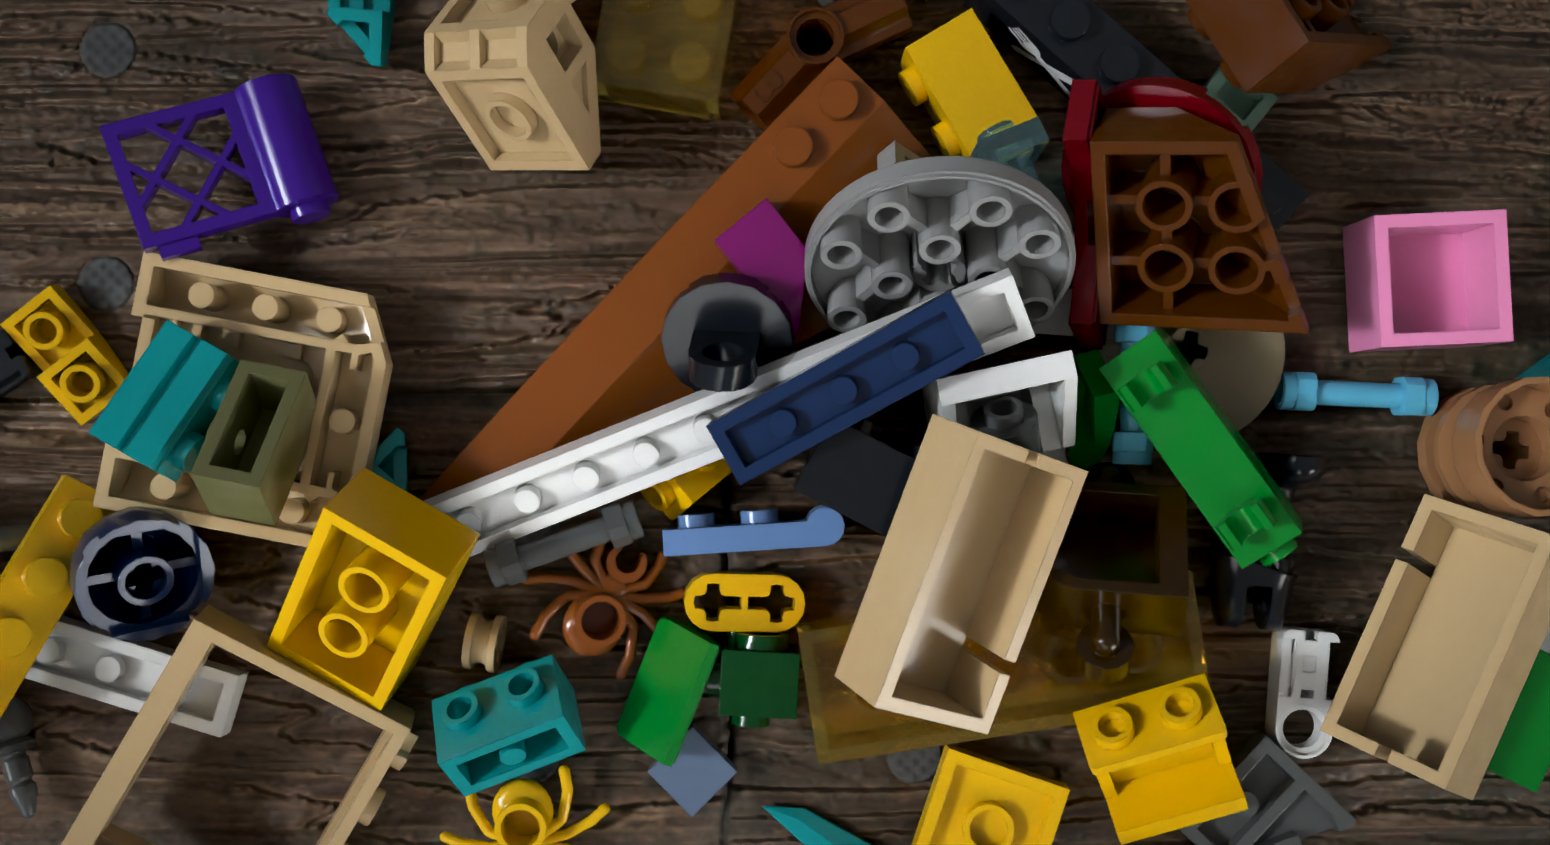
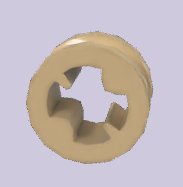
M472 612L466 626L462 645L461 663L463 668L472 669L475 664L481 663L485 665L487 672H497L503 657L507 636L506 616L497 615L494 620H486L483 612Z

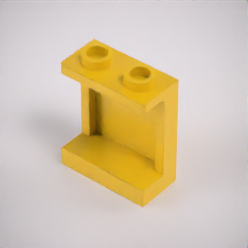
M1205 673L1072 712L1092 774L1098 779L1121 845L1249 809L1229 754L1225 739L1228 735L1226 725Z

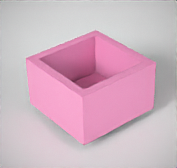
M1506 209L1374 215L1342 228L1349 353L1478 347L1514 341Z

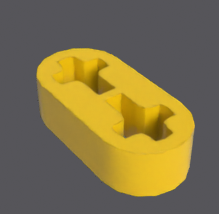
M702 572L691 579L685 588L683 597L685 612L691 622L700 629L716 632L777 633L787 631L799 622L805 608L804 593L799 585L787 575L776 572ZM712 583L718 584L721 595L740 597L739 606H721L718 608L717 617L713 618L706 617L704 607L694 605L695 596L706 594L707 584ZM780 585L781 592L785 596L792 598L791 607L781 608L780 618L770 619L769 611L762 606H748V597L769 596L771 586Z

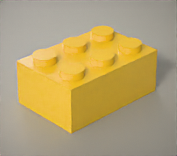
M363 467L323 507L266 647L381 712L416 665L481 534Z

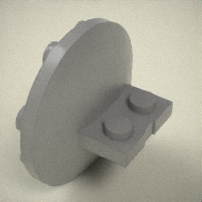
M895 140L877 155L876 171L866 174L846 186L820 211L807 236L804 256L805 282L811 300L817 310L827 320L828 325L842 333L1006 268H1009L1013 275L1031 326L1033 327L1038 322L1045 321L1053 315L1056 305L1069 288L1076 265L1074 235L1068 214L1056 196L1038 180L1011 166L991 160L964 156L921 158Z

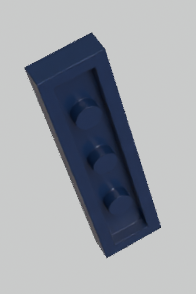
M950 289L710 421L706 427L739 485H742L984 355L985 352Z

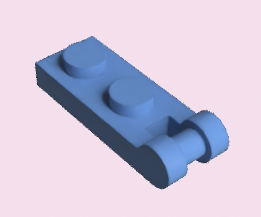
M825 505L813 507L805 518L779 520L778 508L740 511L741 522L715 524L714 512L677 515V526L666 527L662 530L664 556L829 546L840 540L844 533L845 524L839 512Z

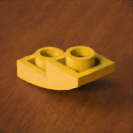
M59 283L49 285L0 324L43 371L36 378L81 426L88 423L105 409L128 376L127 370L104 337Z

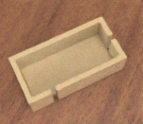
M932 414L834 676L875 708L988 735L1010 675L963 647L965 638L967 636L1004 660L1016 663L1089 471Z
M1424 494L1401 547L1428 566L1434 567L1433 575L1430 578L1409 563L1395 559L1320 731L1383 759L1442 789L1473 801L1550 627V534Z

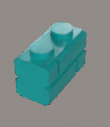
M166 320L88 433L155 472L177 482L183 472H191L205 441L209 425L217 414L239 362L226 352Z

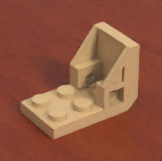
M449 0L424 32L425 73L490 170H590L600 155L601 144L595 47L571 5L576 0Z

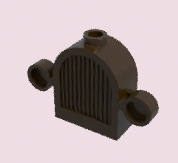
M1101 462L1090 466L1086 470L1089 472L1036 610L1056 623L1082 629L1077 637L1075 663L1078 670L1083 676L1093 682L1111 684L1122 680L1131 669L1134 643L1129 633L1182 636L1189 601L1187 503L1184 487L1134 484L1132 474L1125 467L1119 464H1112L1111 462Z

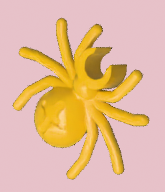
M561 765L558 772L562 793L558 813L554 819L553 803L547 790L535 780L519 778L507 782L497 792L492 805L494 828L478 805L477 794L473 793L465 797L468 810L483 834L496 841L487 842L463 838L447 831L442 832L439 837L442 842L449 845H571L560 843V841L568 840L596 825L610 812V805L603 803L589 816L565 829L558 830L568 820L573 797L570 769L567 765Z

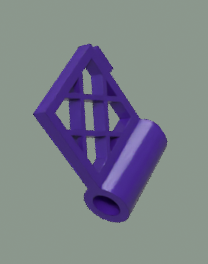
M284 73L261 76L241 84L234 92L99 126L142 248L146 254L159 250L163 262L202 251L203 248L199 240L201 238L271 218L291 217L296 225L316 222L331 214L329 206L339 198L298 81L294 75ZM226 114L232 135L220 156L187 140L198 120ZM181 125L176 134L165 130ZM149 133L170 145L152 174L127 161L121 140ZM237 148L245 168L230 162ZM181 150L214 165L198 195L165 180ZM224 171L251 183L258 204L229 211L208 200ZM133 176L148 183L141 196ZM159 189L192 204L180 226L153 233L146 211ZM203 210L215 215L198 220Z

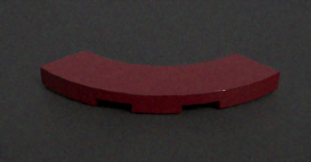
M1097 79L1072 80L1062 141L1071 174L1076 265L1073 275L1068 324L1081 349L1102 350L1103 345L1105 346L1108 324L1099 323L1090 140L1106 107L1101 86L1097 83Z

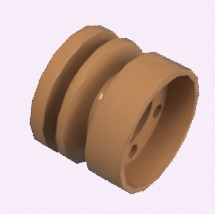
M1525 377L1500 382L1495 385L1463 389L1440 400L1435 413L1432 416L1425 417L1417 440L1418 467L1429 491L1437 498L1496 517L1550 516V377Z

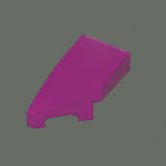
M766 198L717 237L715 245L740 275L756 278L769 287V292L775 295L780 303L781 300L790 311L794 335L799 332L805 282V246Z

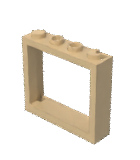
M208 605L193 619L61 845H156L111 824L215 645L383 729L316 845H351L346 840L356 823L358 822L364 826L370 824L387 792L378 787L389 767L398 771L402 769L419 737L410 732L416 710L390 698L381 712L267 648L269 635Z

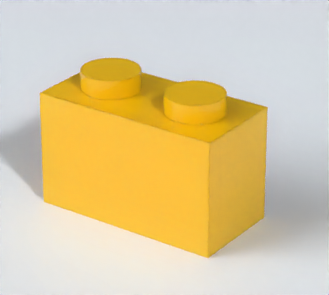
M972 8L905 47L900 62V67L903 71L898 73L899 82L911 103L916 107L923 103L935 125L930 128L931 134L943 156H964L984 159L1026 134L1039 119Z

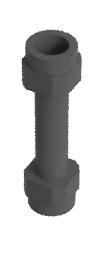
M633 500L623 503L618 501L601 507L603 517L540 539L518 545L516 540L511 538L495 544L494 548L483 551L485 565L494 587L498 588L507 584L512 586L529 580L527 570L611 541L614 548L618 549L634 543L633 540L644 537V530Z

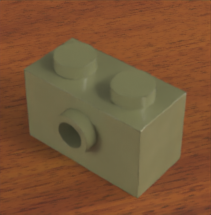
M243 359L240 360L217 414L209 425L205 441L190 472L211 514L273 526L277 525L307 449L316 405V399L307 372Z

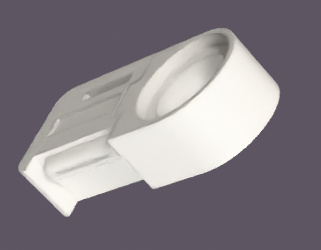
M1283 626L1281 630L1272 631L1265 730L1267 736L1284 752L1296 758L1309 759L1323 753L1332 740V736L1320 731V728L1333 699L1326 696L1331 642L1340 643V639L1336 634L1322 629ZM1296 710H1307L1314 721V729L1311 736L1299 744L1289 743L1283 733L1285 719Z

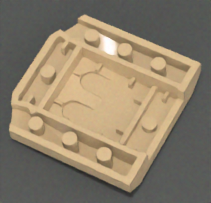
M144 251L131 315L142 317L133 367L165 321L169 320L201 340L226 352L238 362L243 359L307 372L316 399V405L307 449L276 526L211 514L190 472H183L178 481L175 482L105 443L93 507L120 511L128 507L159 509L187 525L307 547L323 507L363 467L370 471L373 470L393 368V362L374 296L362 292L178 257L163 262L160 254L152 252L146 254Z

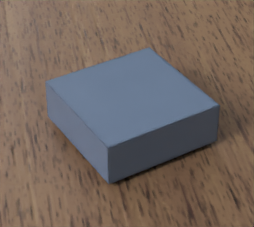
M693 722L688 729L675 764L673 763L672 767L655 760L649 766L647 772L693 817L737 773L738 767Z

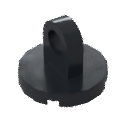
M726 272L702 276L690 283L689 288L682 291L678 297H675L666 313L661 342L666 363L683 384L696 392L702 389L715 392H732L753 384L757 378L758 367L790 355L795 335L790 311L782 300L780 303L777 297L769 292L768 286L756 278Z

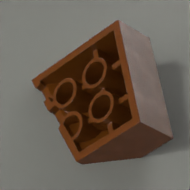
M1186 0L1190 7L1187 15L1192 26L1203 37L1212 41L1223 58L1220 62V68L1224 76L1235 88L1244 91V93H1306L1382 55L1392 47L1379 30L1371 35H1365L1349 16L1350 8L1356 4L1354 0Z
M1178 107L1106 108L1090 140L1099 323L1308 334L1309 325L1240 136Z

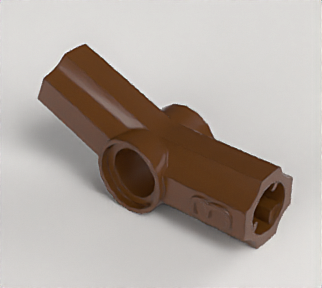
M839 0L824 8L810 7L801 10L792 18L785 35L730 93L731 100L758 128L766 130L837 56L846 63L911 33L913 24L906 1ZM808 34H821L831 43V49L824 55L809 56L799 48V40Z

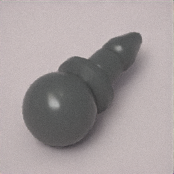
M13 696L0 718V757L3 758L1 766L5 782L10 785L8 793L11 801L24 818H31L36 813L38 788L36 782L32 780L34 773L30 757L25 751L28 748L37 746L36 739L28 735L33 727L34 716L32 709L24 700Z

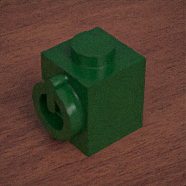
M728 632L727 641L723 643L721 658L716 659L707 682V696L719 697L718 715L732 716L733 725L750 728L767 727L770 725V718L797 719L800 650L799 645H789L790 634L786 632Z

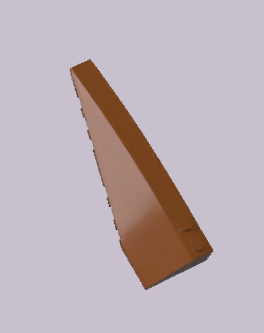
M837 56L571 332L439 476L420 500L424 501L695 393L696 391L678 379L666 363L661 337L668 307L676 296L678 297L682 291L689 288L690 283L705 275L726 272L739 274L715 245V239L767 198L805 246L810 228L824 206L846 186L864 175L876 171L877 155L894 140L921 158L931 157L888 104ZM804 282L799 332L794 337L793 349L830 327L827 320L812 302L806 282Z

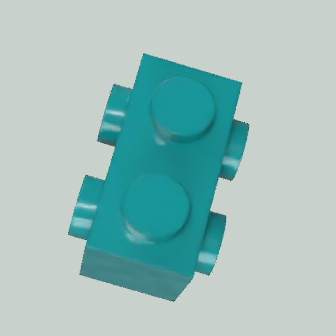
M552 654L535 661L526 662L517 668L481 682L466 685L455 692L431 700L437 763L464 797L586 750L575 690Z

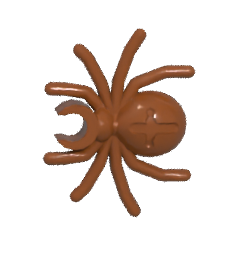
M606 543L592 548L589 560L592 569L585 563L579 552L567 556L575 569L584 578L572 574L544 571L528 573L529 580L523 581L522 584L524 585L550 583L578 588L565 590L541 611L529 634L532 640H538L541 637L549 619L569 601L573 602L567 609L563 619V635L568 646L581 656H599L610 651L620 640L625 627H627L625 655L615 673L618 680L625 679L636 657L639 627L633 615L638 617L652 632H654L658 622L647 609L637 603L658 604L676 602L683 599L685 592L683 587L668 592H639L647 590L652 586L663 570L669 556H664L663 551H660L644 577L638 580L646 571V554L640 550L632 567L620 569L616 566L615 560L623 547L615 549L612 543L606 550Z

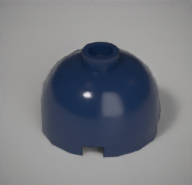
M128 507L104 516L83 533L71 556L70 588L82 617L92 626L95 624L98 628L109 631L113 638L123 641L155 640L180 630L191 620L188 614L197 608L201 599L206 603L213 590L215 565L208 545L202 536L190 525L159 509Z

